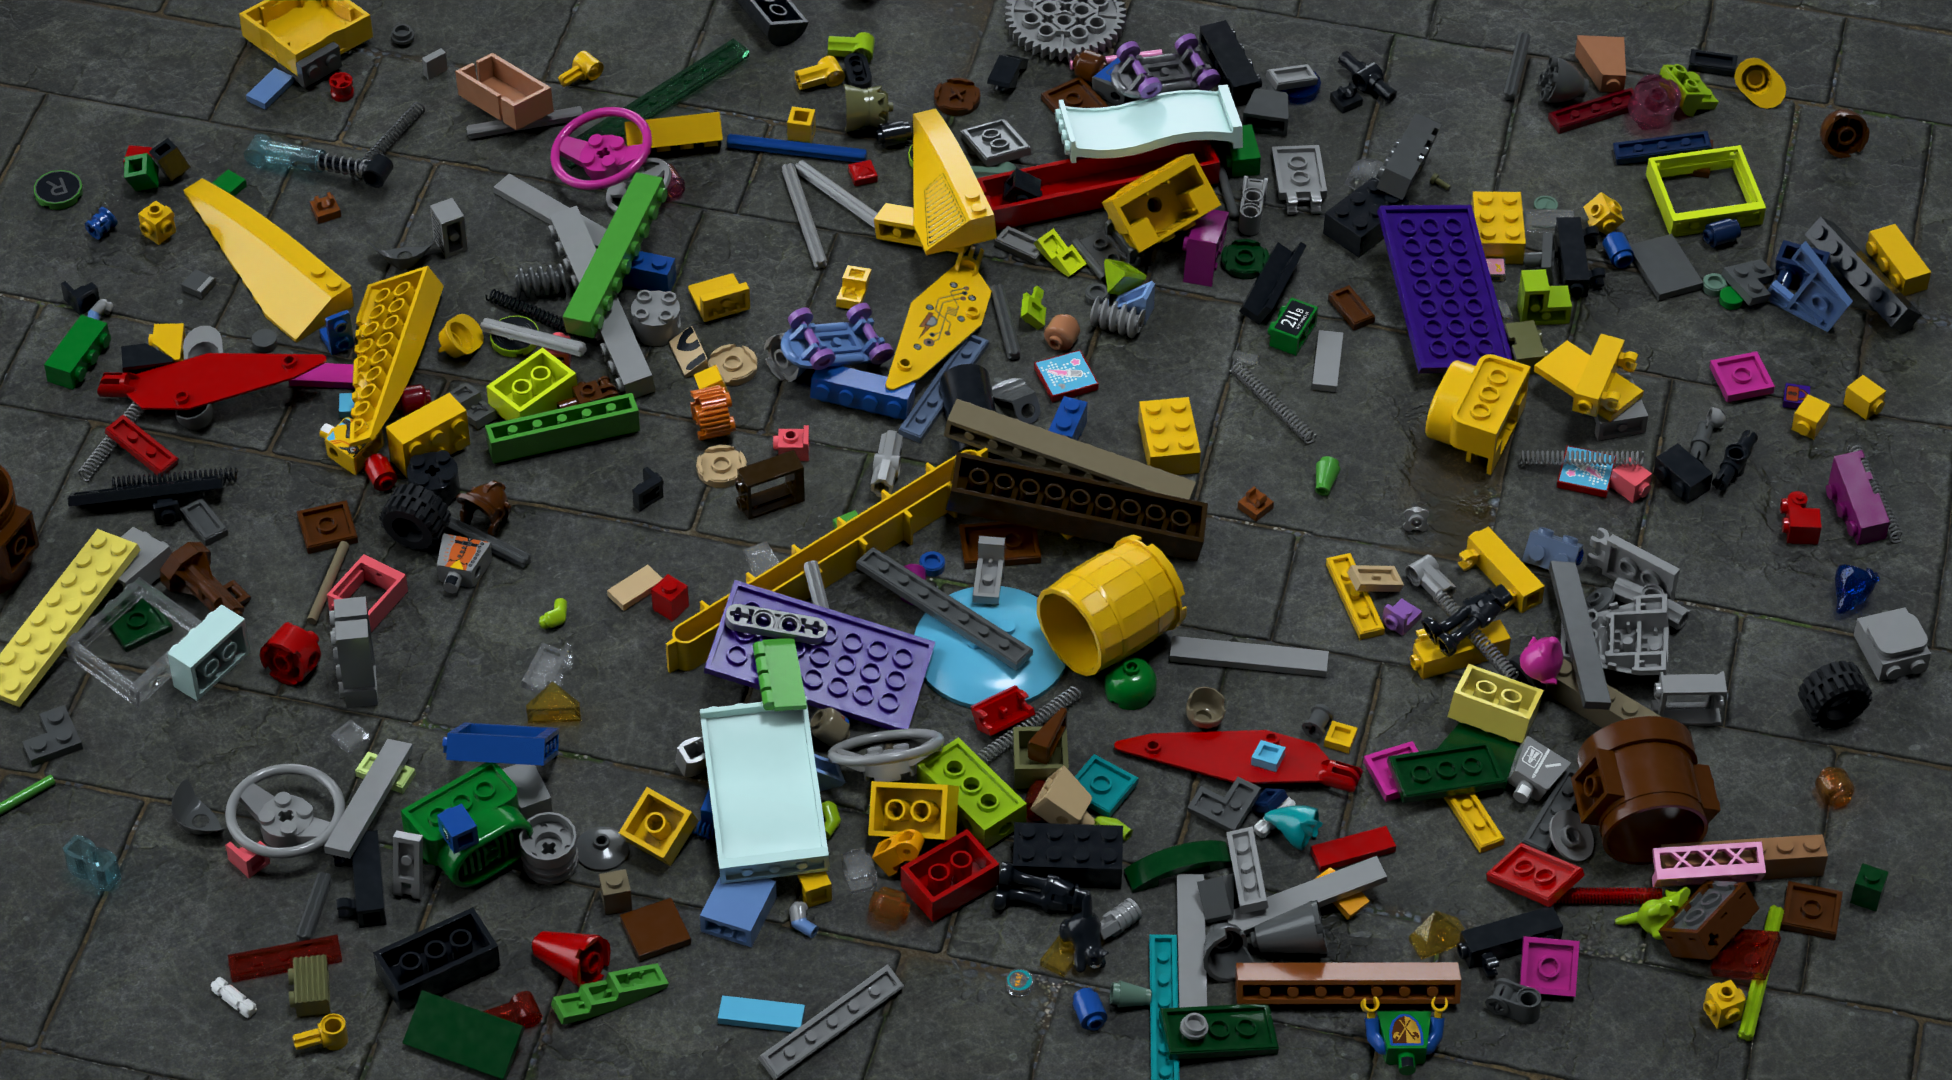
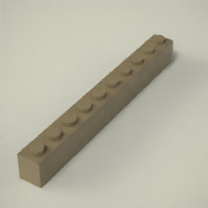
M956 399L947 419L944 432L945 437L979 449L987 448L988 452L1034 468L1190 500L1194 492L1195 481L976 406L970 402Z

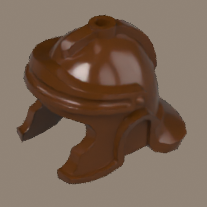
M494 480L473 487L471 492L466 494L459 493L456 501L462 504L460 520L470 525L473 513L479 509L489 517L491 525L488 529V534L494 536L501 519L508 518L512 510L504 491L506 489L505 485Z

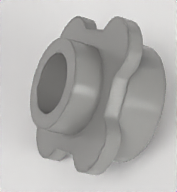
M1412 507L1405 510L1406 522L1403 524V527L1406 531L1420 530L1424 532L1429 528L1427 518L1429 517L1428 510L1421 507Z

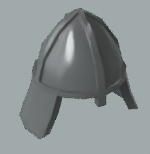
M1213 924L1205 938L1204 969L1210 977L1217 981H1235L1236 963H1255L1246 948L1247 937L1235 924Z

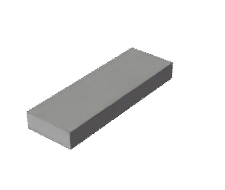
M1319 330L1312 390L1337 392L1343 332Z

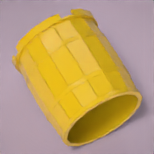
M1130 535L1118 540L1113 548L1097 554L1064 574L1058 581L1044 589L1037 598V617L1049 646L1059 659L1076 673L1084 676L1095 675L1101 670L1121 662L1150 642H1153L1163 632L1180 626L1187 615V607L1184 606L1182 608L1180 598L1185 595L1183 584L1174 566L1154 544L1146 546L1140 541L1142 538L1139 536Z

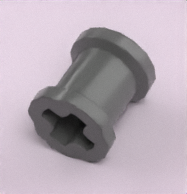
M1315 704L1311 709L1310 718L1302 724L1304 733L1310 738L1321 739L1325 734L1324 728L1334 719L1333 711L1323 704Z

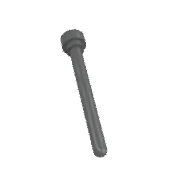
M1210 140L1211 148L1214 149L1220 161L1219 183L1229 216L1232 219H1236L1239 216V212L1219 150L1220 142L1218 140Z

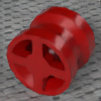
M339 72L330 77L331 97L335 101L346 102L353 98V79L350 74Z

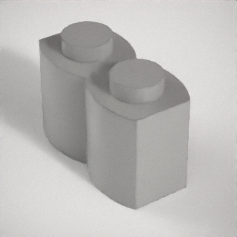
M703 735L702 737H693L685 740L677 749L675 763L684 777L696 776L707 768Z

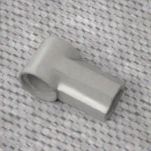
M1429 554L1405 568L1409 581L1414 586L1421 585L1432 597H1434V594L1439 589H1444V592L1448 593L1447 596L1451 597L1456 592V586L1440 571L1436 559Z

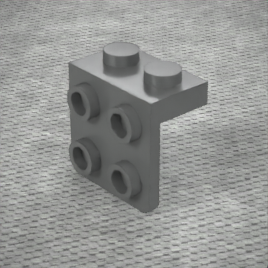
M333 41L296 62L298 76L279 62L278 66L287 74L292 75L294 80L303 88H306L342 67L340 47Z

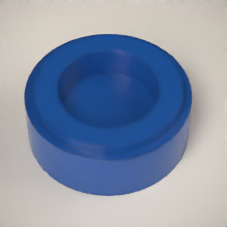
M935 551L926 552L920 557L919 565L925 568L926 576L935 577L944 572L945 558L942 554Z

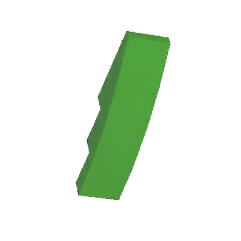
M658 963L608 972L606 980L582 984L576 993L553 997L551 1006L563 1025L617 1010L667 988L669 983Z

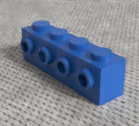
M833 366L822 370H815L811 378L810 398L905 420L914 405L916 383L912 382L891 391L885 386L887 376L843 366Z

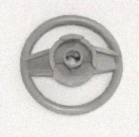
M896 729L874 732L835 744L829 749L827 756L831 764L835 763L863 772V778L866 782L870 780V777H873L874 781L879 782L901 780V774L907 772L909 776H914L917 773V763L934 752L942 751L944 736L940 732L930 729ZM902 739L929 740L909 749L908 743L896 744L893 746V749L883 750L881 746L870 747L865 755L848 751L856 747L884 741Z
M279 764L254 772L236 786L227 801L225 819L227 828L234 840L246 850L263 857L293 858L308 854L326 844L345 812V800L340 787L326 773L307 765ZM285 774L302 775L312 778L324 785L333 797L334 814L332 820L328 822L314 817L312 805L303 798L290 795L287 792H280L274 797L256 784L264 779ZM239 802L259 822L264 842L269 846L254 842L241 831L236 819V810Z

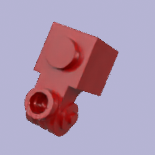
M1800 491L1790 493L1788 498H1781L1780 513L1786 515V518L1783 517L1782 533H1786L1787 543L1818 544L1822 529L1820 508H1806L1808 497Z

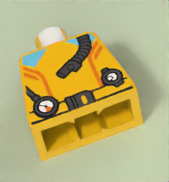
M344 418L336 427L327 423L324 424L320 430V437L325 439L328 457L354 475H357L363 469L365 461L369 456L377 454L384 446L382 428L373 441L351 447L349 444L350 423L354 419Z

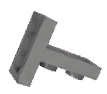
M979 536L973 603L999 605L1001 583L1004 580L1005 538Z

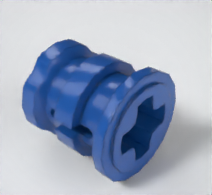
M104 207L99 208V214L93 215L91 221L88 220L85 223L88 233L96 239L102 238L103 233H107L111 229L110 226L116 227L118 225L115 216Z

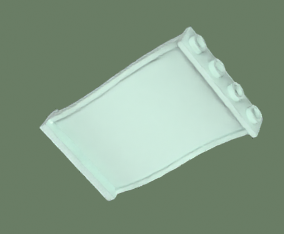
M1219 85L1218 91L1179 90L1157 94L1152 98H1142L1129 103L1103 108L1065 106L1064 100H1059V109H1055V120L1058 123L1065 155L1070 156L1071 163H1076L1077 157L1096 159L1119 158L1137 155L1175 143L1194 140L1229 141L1232 143L1233 149L1243 148V126L1228 85Z
M762 702L700 709L721 884L830 871L829 852L808 706L807 709L774 711L765 710Z

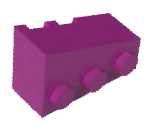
M1213 209L1196 219V225L1188 229L1187 237L1185 236L1183 242V251H1187L1183 282L1212 287L1214 271L1217 270L1218 266L1216 259L1218 254L1221 255L1227 234L1229 212Z
M1862 450L1834 456L1829 482L1826 485L1828 498L1834 502L1838 516L1843 518L1848 534L1853 536L1857 545L1886 539L1890 524L1879 493L1874 494L1869 481L1873 480L1871 471L1865 472L1862 459L1865 456Z

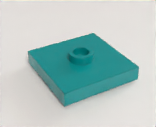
M1095 754L1075 775V778L1092 797L1088 808L1105 817L1112 816L1138 785L1139 781L1138 777Z

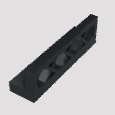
M1278 242L1273 247L1239 312L1259 325L1274 308L1307 245L1300 242L1291 251Z

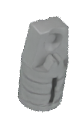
M1127 898L1102 916L1103 920L1100 921V939H1106L1111 935L1115 937L1142 918L1141 909L1134 900Z

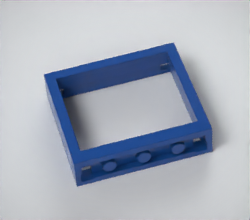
M464 722L448 732L447 737L443 738V753H447L446 760L544 766L558 755L560 728Z

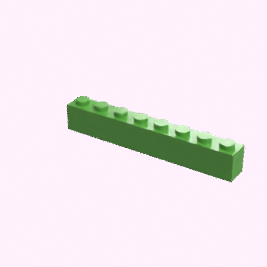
M635 173L563 315L567 333L594 338L598 329L602 328L604 317L607 311L611 310L613 299L616 293L620 292L622 281L625 275L629 274L634 257L639 255L643 239L648 237L652 221L657 219L660 205L666 201L668 192L667 188H665L663 177Z

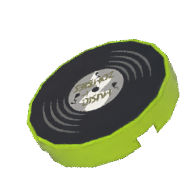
M508 316L499 320L539 331L535 322L526 317ZM490 334V342L493 349L504 356L517 357L516 354L522 353L526 355L537 347L536 345Z

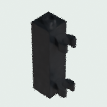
M1556 217L1554 238L1561 286L1568 285L1570 297H1587L1589 285L1603 287V278L1606 276L1605 268L1598 267L1588 270L1585 243L1591 246L1598 244L1597 236H1599V229L1597 226H1589L1582 229L1581 217Z
M378 830L366 831L350 859L333 855L336 867L345 866L353 862L356 899L338 898L336 901L339 919H347L357 915L359 928L387 925Z
M1553 906L1544 907L1461 931L1460 941L1457 943V952L1461 959H1465L1469 969L1482 965L1486 977L1489 978L1498 975L1496 967H1499L1498 960L1522 954L1523 936L1561 939L1563 925Z

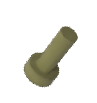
M1436 173L1432 175L1429 181L1433 185L1435 183L1447 191L1451 188Z

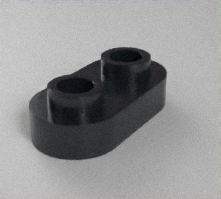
M861 53L848 54L844 58V70L848 85L861 89L871 87L872 75L867 57Z

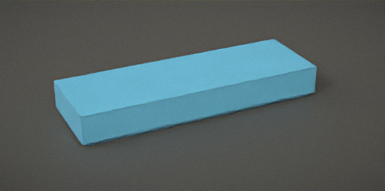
M722 996L718 1024L793 1032L803 1024L805 1005Z

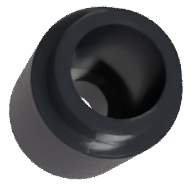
M900 120L881 124L878 130L875 131L877 143L882 144L883 148L906 144L908 140H912V132L908 121L903 122Z

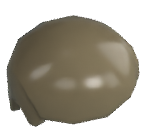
M1205 686L1196 688L1190 694L1186 703L1188 720L1198 728L1210 729L1217 727L1224 719L1226 713L1224 696L1214 688Z

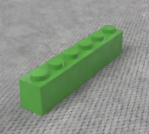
M633 393L485 425L488 450L494 464L640 431L639 410Z

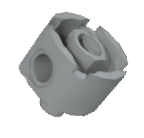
M642 290L638 292L637 298L631 305L632 328L635 337L640 338V342L644 345L664 346L669 344V340L681 332L680 305L676 299V294L671 291L663 292L659 290Z

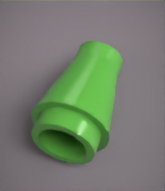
M1325 456L1316 463L1315 492L1322 496L1330 494L1331 488L1341 471L1337 459Z

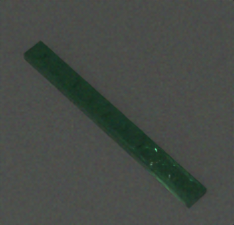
M733 38L623 108L636 112L644 120L652 119L748 58L749 50ZM607 117L577 136L576 139L588 141L594 134L623 137L625 136L624 122L630 120L622 117ZM560 156V161L570 169L577 166V164Z

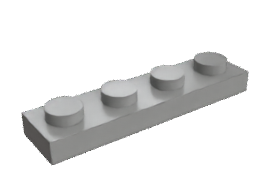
M1253 826L1226 832L1242 914L1269 908Z

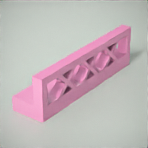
M1762 841L1653 848L1652 850L1655 870L1652 876L1653 888L1702 885L1706 880L1714 882L1761 881L1766 874ZM1744 850H1756L1757 863H1746L1739 855ZM1724 851L1732 860L1727 865H1720L1712 859L1716 852ZM1697 853L1705 861L1701 866L1693 867L1685 859L1689 854ZM1660 855H1670L1678 863L1674 868L1662 869Z

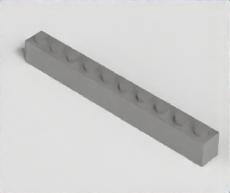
M574 206L549 215L552 225H549L548 229L552 239L557 238L558 242H555L556 248L560 256H565L563 263L567 273L572 272L573 274L570 276V279L576 290L596 252V247L578 207ZM615 295L613 306L610 311H607L601 329H598L595 338L597 341L602 340L600 348L604 358L609 357L610 359L607 363L611 374H616L618 377L615 379L619 392H624L625 394L633 393L635 399L656 391L652 373L617 295Z

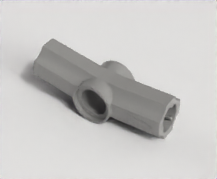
M888 430L881 435L878 453L874 455L871 491L877 497H881L883 489L888 493H892L895 478H899L903 436L899 435L897 431Z
M1621 577L1617 578L1612 589L1615 593L1614 599L1625 604L1632 603L1635 596L1664 594L1663 589L1658 585L1649 584L1641 586ZM1668 598L1669 625L1680 630L1689 618L1690 610Z

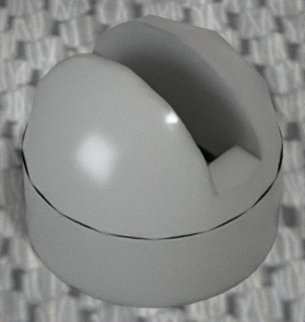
M1710 407L1706 418V426H1708L1710 421L1713 423L1714 428L1722 427L1726 422L1724 411L1719 408Z

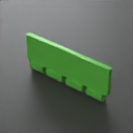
M794 638L768 639L755 642L753 644V652L763 708L774 711L807 709Z

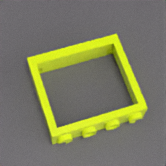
M1741 145L1648 159L1646 176L1668 233L1674 237L1703 233L1706 224L1727 218L1731 220L1736 219L1740 227L1763 224L1766 206ZM1710 168V171L1733 168L1747 203L1675 213L1662 177L1690 174L1694 170Z

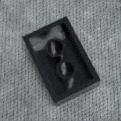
M1374 177L1325 212L1323 234L1359 258L1384 239L1377 213L1379 207L1409 205V200L1406 198L1401 200L1377 189L1379 180Z

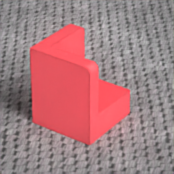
M261 841L258 842L259 844L266 846ZM232 842L225 845L228 860L248 878H251L270 864L269 857L254 854L243 847L238 849Z

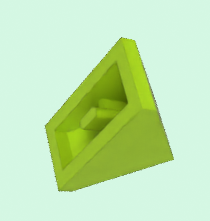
M1105 259L1104 261L1107 291L1110 294L1121 295L1139 287L1146 280L1147 275L1127 262Z

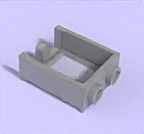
M1724 671L1717 675H1663V672H1660L1659 683L1654 684L1655 700H1651V711L1662 717L1676 720L1685 726L1721 725L1719 708L1724 707L1723 695H1727Z

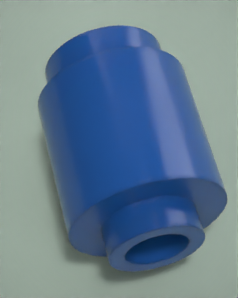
M1622 232L1609 233L1603 240L1602 245L1611 263L1617 268L1629 266L1634 260V252L1625 234Z
M1082 988L1073 995L1072 1004L1082 1028L1087 1030L1101 1028L1107 1020V1014L1098 993L1094 992L1092 988Z

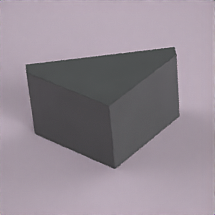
M1234 874L1198 881V889L1207 923L1233 918Z

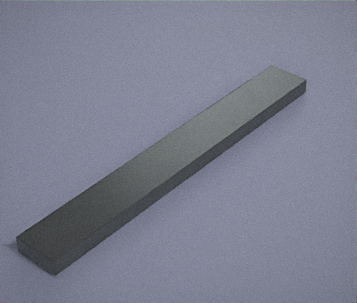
M874 547L856 561L857 569L1014 670L1019 669L1033 655L1032 648Z
M1550 561L1549 571L1583 708L1610 710L1611 699L1576 562Z

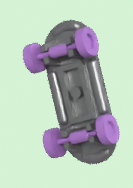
M1189 33L1181 36L1175 42V49L1178 52L1176 54L1142 57L1139 55L1140 47L1135 41L1124 43L1116 52L1121 62L1114 67L1111 73V82L1113 87L1124 96L1148 99L1165 92L1210 90L1220 82L1221 77L1217 70L1211 69L1210 64H1206L1200 58L1201 50L1197 47L1199 41L1194 34Z

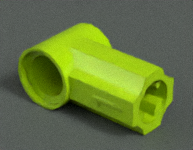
M866 32L858 33L855 37L829 36L828 56L846 57L850 53H861L870 62L873 58L875 38Z

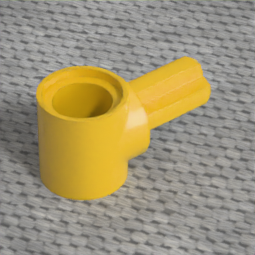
M581 51L573 59V68L561 74L558 80L563 87L569 86L578 79L584 81L588 78L593 81L600 77L604 65L587 51Z
M335 1013L326 1015L320 1023H317L318 1028L293 1035V1043L296 1050L322 1044L323 1048L326 1047L329 1050H340L348 1043L345 1019Z

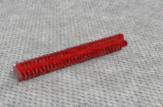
M1572 887L1558 899V903H1560V900H1562V903L1564 900L1565 903H1567V900L1569 903L1571 900L1572 903H1574V900L1575 903L1579 900L1580 904L1582 900L1584 904L1585 900L1587 904L1589 900V904H1591L1592 900L1594 904V900H1596L1597 904L1599 900L1601 904L1602 900L1604 904L1606 900V904H1608L1609 900L1611 904L1613 900L1614 904L1616 900L1618 904V900H1620L1621 904L1623 900V904H1625L1626 900L1628 904L1630 900V904H1632L1633 900L1635 904V900H1637L1638 904L1640 900V904H1642V900L1645 903L1646 900L1662 898V888L1630 887L1629 889L1628 887H1623L1622 889V887H1606L1605 889V887H1589L1588 889V887H1582L1581 889V887Z

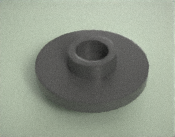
M1609 587L1595 590L1585 599L1587 609L1594 608L1596 612L1608 610L1610 608L1609 604L1615 598V593Z

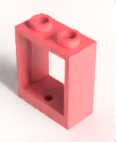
M363 554L327 594L329 611H333L334 599L350 598L365 580L387 590L368 611L372 632L408 592L406 574Z

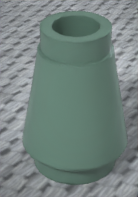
M1119 980L1118 983L1112 982L1109 1001L1111 1005H1116V1008L1149 1006L1151 1002V989Z

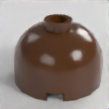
M1839 109L1831 112L1822 122L1820 129L1822 144L1831 155L1837 158L1851 157L1849 154L1856 151L1859 153L1867 144L1870 134L1866 121L1861 115L1850 109Z

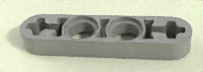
M742 604L731 605L727 608L725 614V624L731 630L779 639L794 638L796 642L807 644L822 643L828 631L826 622L817 617ZM735 614H740L739 621L734 620ZM749 615L752 616L751 624H748ZM765 617L770 621V625L761 627L756 623V619ZM784 622H792L796 625V629L788 632L783 629L782 624ZM805 625L804 632L800 633L801 626ZM813 627L818 628V635L812 634Z

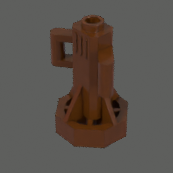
M187 542L171 553L160 569V581L169 591L195 595L211 612L222 604L243 617V612L245 611L243 606L251 600V596L235 580L222 585L212 575L209 566L211 564V552L201 542Z

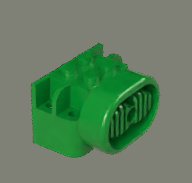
M485 762L401 810L404 832L423 835V864L439 866L452 883L459 887L477 885L514 864L521 858L519 842L521 828L526 830L529 838L533 835L531 824L520 812L517 787L497 763ZM462 803L477 825L479 843L454 854L439 832L437 814Z

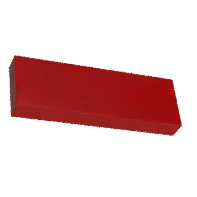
M124 414L105 428L107 436L157 476L160 473L162 477L164 472H169L178 464L179 458Z
M1387 826L1310 847V853L1320 872L1326 871L1328 868L1334 869L1375 856L1378 857L1396 852V844Z

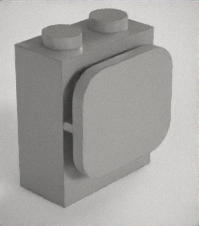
M1906 607L1857 618L1854 637L1878 681L1892 680L1913 673L1918 674L1928 669L1931 652L1927 647V635L1918 619L1913 614L1908 613Z

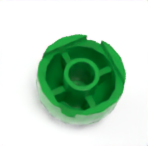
M1127 657L1121 662L1111 665L1107 671L1105 694L1111 703L1112 700L1118 703L1119 708L1126 710L1144 708L1148 705V701L1156 696V674L1145 660L1137 657Z

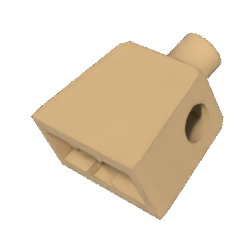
M1064 765L1047 778L1030 810L1049 823L1094 825L1096 822L1086 811L1092 800L1091 795Z

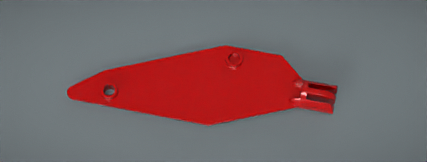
M206 353L138 374L104 372L97 389V394L100 397L130 398L144 410H192L295 379L326 363L327 358L323 354Z
M1268 730L1150 733L1119 740L1114 743L1115 750L1232 783H1234L1237 777L1252 784L1319 782L1328 787L1354 793L1363 774V770L1360 767L1330 760L1316 743ZM1260 740L1286 747L1285 756L1276 772L1251 765V757Z

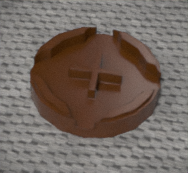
M950 78L947 79V82L943 84L941 82L935 88L934 103L940 111L948 115L963 116L970 114L980 104V89L974 86V82L971 80Z

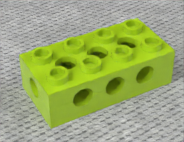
M959 737L944 746L942 751L934 752L917 763V783L959 786L957 824L963 830L968 829L985 849L1014 832V822L1026 823L1027 803Z

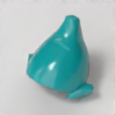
M1287 806L1271 810L1264 815V819L1267 822L1273 824L1282 832L1286 840L1293 847L1301 851L1306 847L1311 836L1317 837L1318 829L1323 825L1319 821L1318 809L1310 806Z

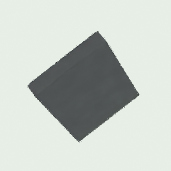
M1006 119L996 120L961 131L962 139L987 167L1031 155V147Z
M1672 234L1630 245L1634 252L1633 262L1658 301L1703 289L1702 279Z

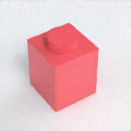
M1622 463L1621 466L1618 465L1612 470L1610 488L1631 503H1634L1640 497H1645L1651 490L1652 473L1638 464L1634 466L1632 463L1629 466L1627 463L1624 466Z

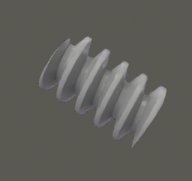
M1098 296L1091 309L1090 323L1093 327L1100 325L1102 330H1106L1109 327V331L1112 333L1118 330L1120 335L1123 336L1127 333L1129 338H1134L1143 326L1146 311L1142 309L1140 314L1136 315V307H1132L1131 311L1127 312V304H1123L1122 308L1118 309V301H1114L1110 307L1108 298L1100 304V296Z

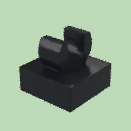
M1349 82V85L1346 87H1338L1336 91L1330 94V100L1342 113L1363 106V98L1358 94L1357 87L1352 82Z

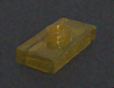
M1059 935L1040 959V966L1064 977L1074 965L1075 949L1073 943L1070 941L1064 942Z

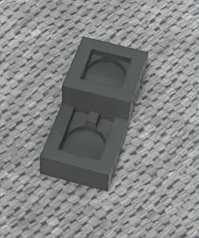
M466 382L450 391L451 395L467 410L468 422L475 428L479 429L498 418L496 409L483 401L480 391Z

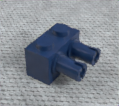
M1783 240L1776 257L1777 281L1789 289L1793 279L1801 281V287L1810 274L1791 259L1801 244ZM1812 248L1830 271L1831 252Z

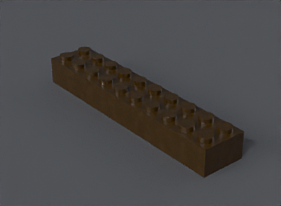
M957 452L946 505V510L1114 545L1123 537L1136 535L1142 538L1140 541L1146 546L1154 544L1164 555L1198 561L1204 544L1208 503L961 452Z

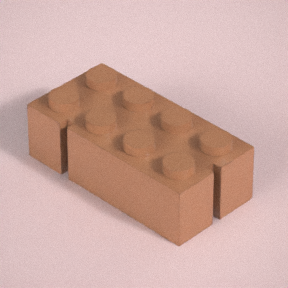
M494 53L476 61L478 80L475 64L473 63L455 71L459 96L500 121L503 120L505 124L515 130L522 129L526 125L554 112L551 87Z

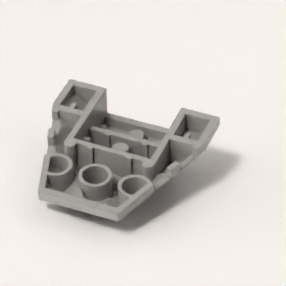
M1667 594L1639 595L1633 597V602L1619 606L1618 602L1609 604L1610 609L1601 612H1596L1594 608L1588 610L1603 668L1635 675H1660V672H1663V674L1669 672L1670 633ZM1562 624L1561 646L1563 659L1572 662Z

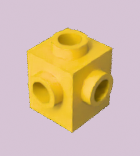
M1602 192L1583 207L1589 218L1587 221L1588 225L1597 226L1599 231L1606 236L1625 222L1621 214L1622 207L1620 204Z
M154 201L138 213L139 227L142 235L156 244L160 245L176 233L174 213L168 206Z
M1732 980L1715 983L1706 991L1703 1009L1715 1027L1719 1029L1742 1019L1746 998L1743 991L1737 988Z

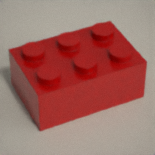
M968 829L901 866L902 889L932 923L997 886L999 882V863Z

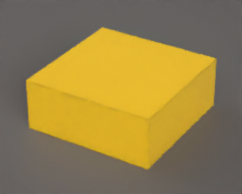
M1332 721L1324 740V747L1349 754L1357 736L1358 728Z

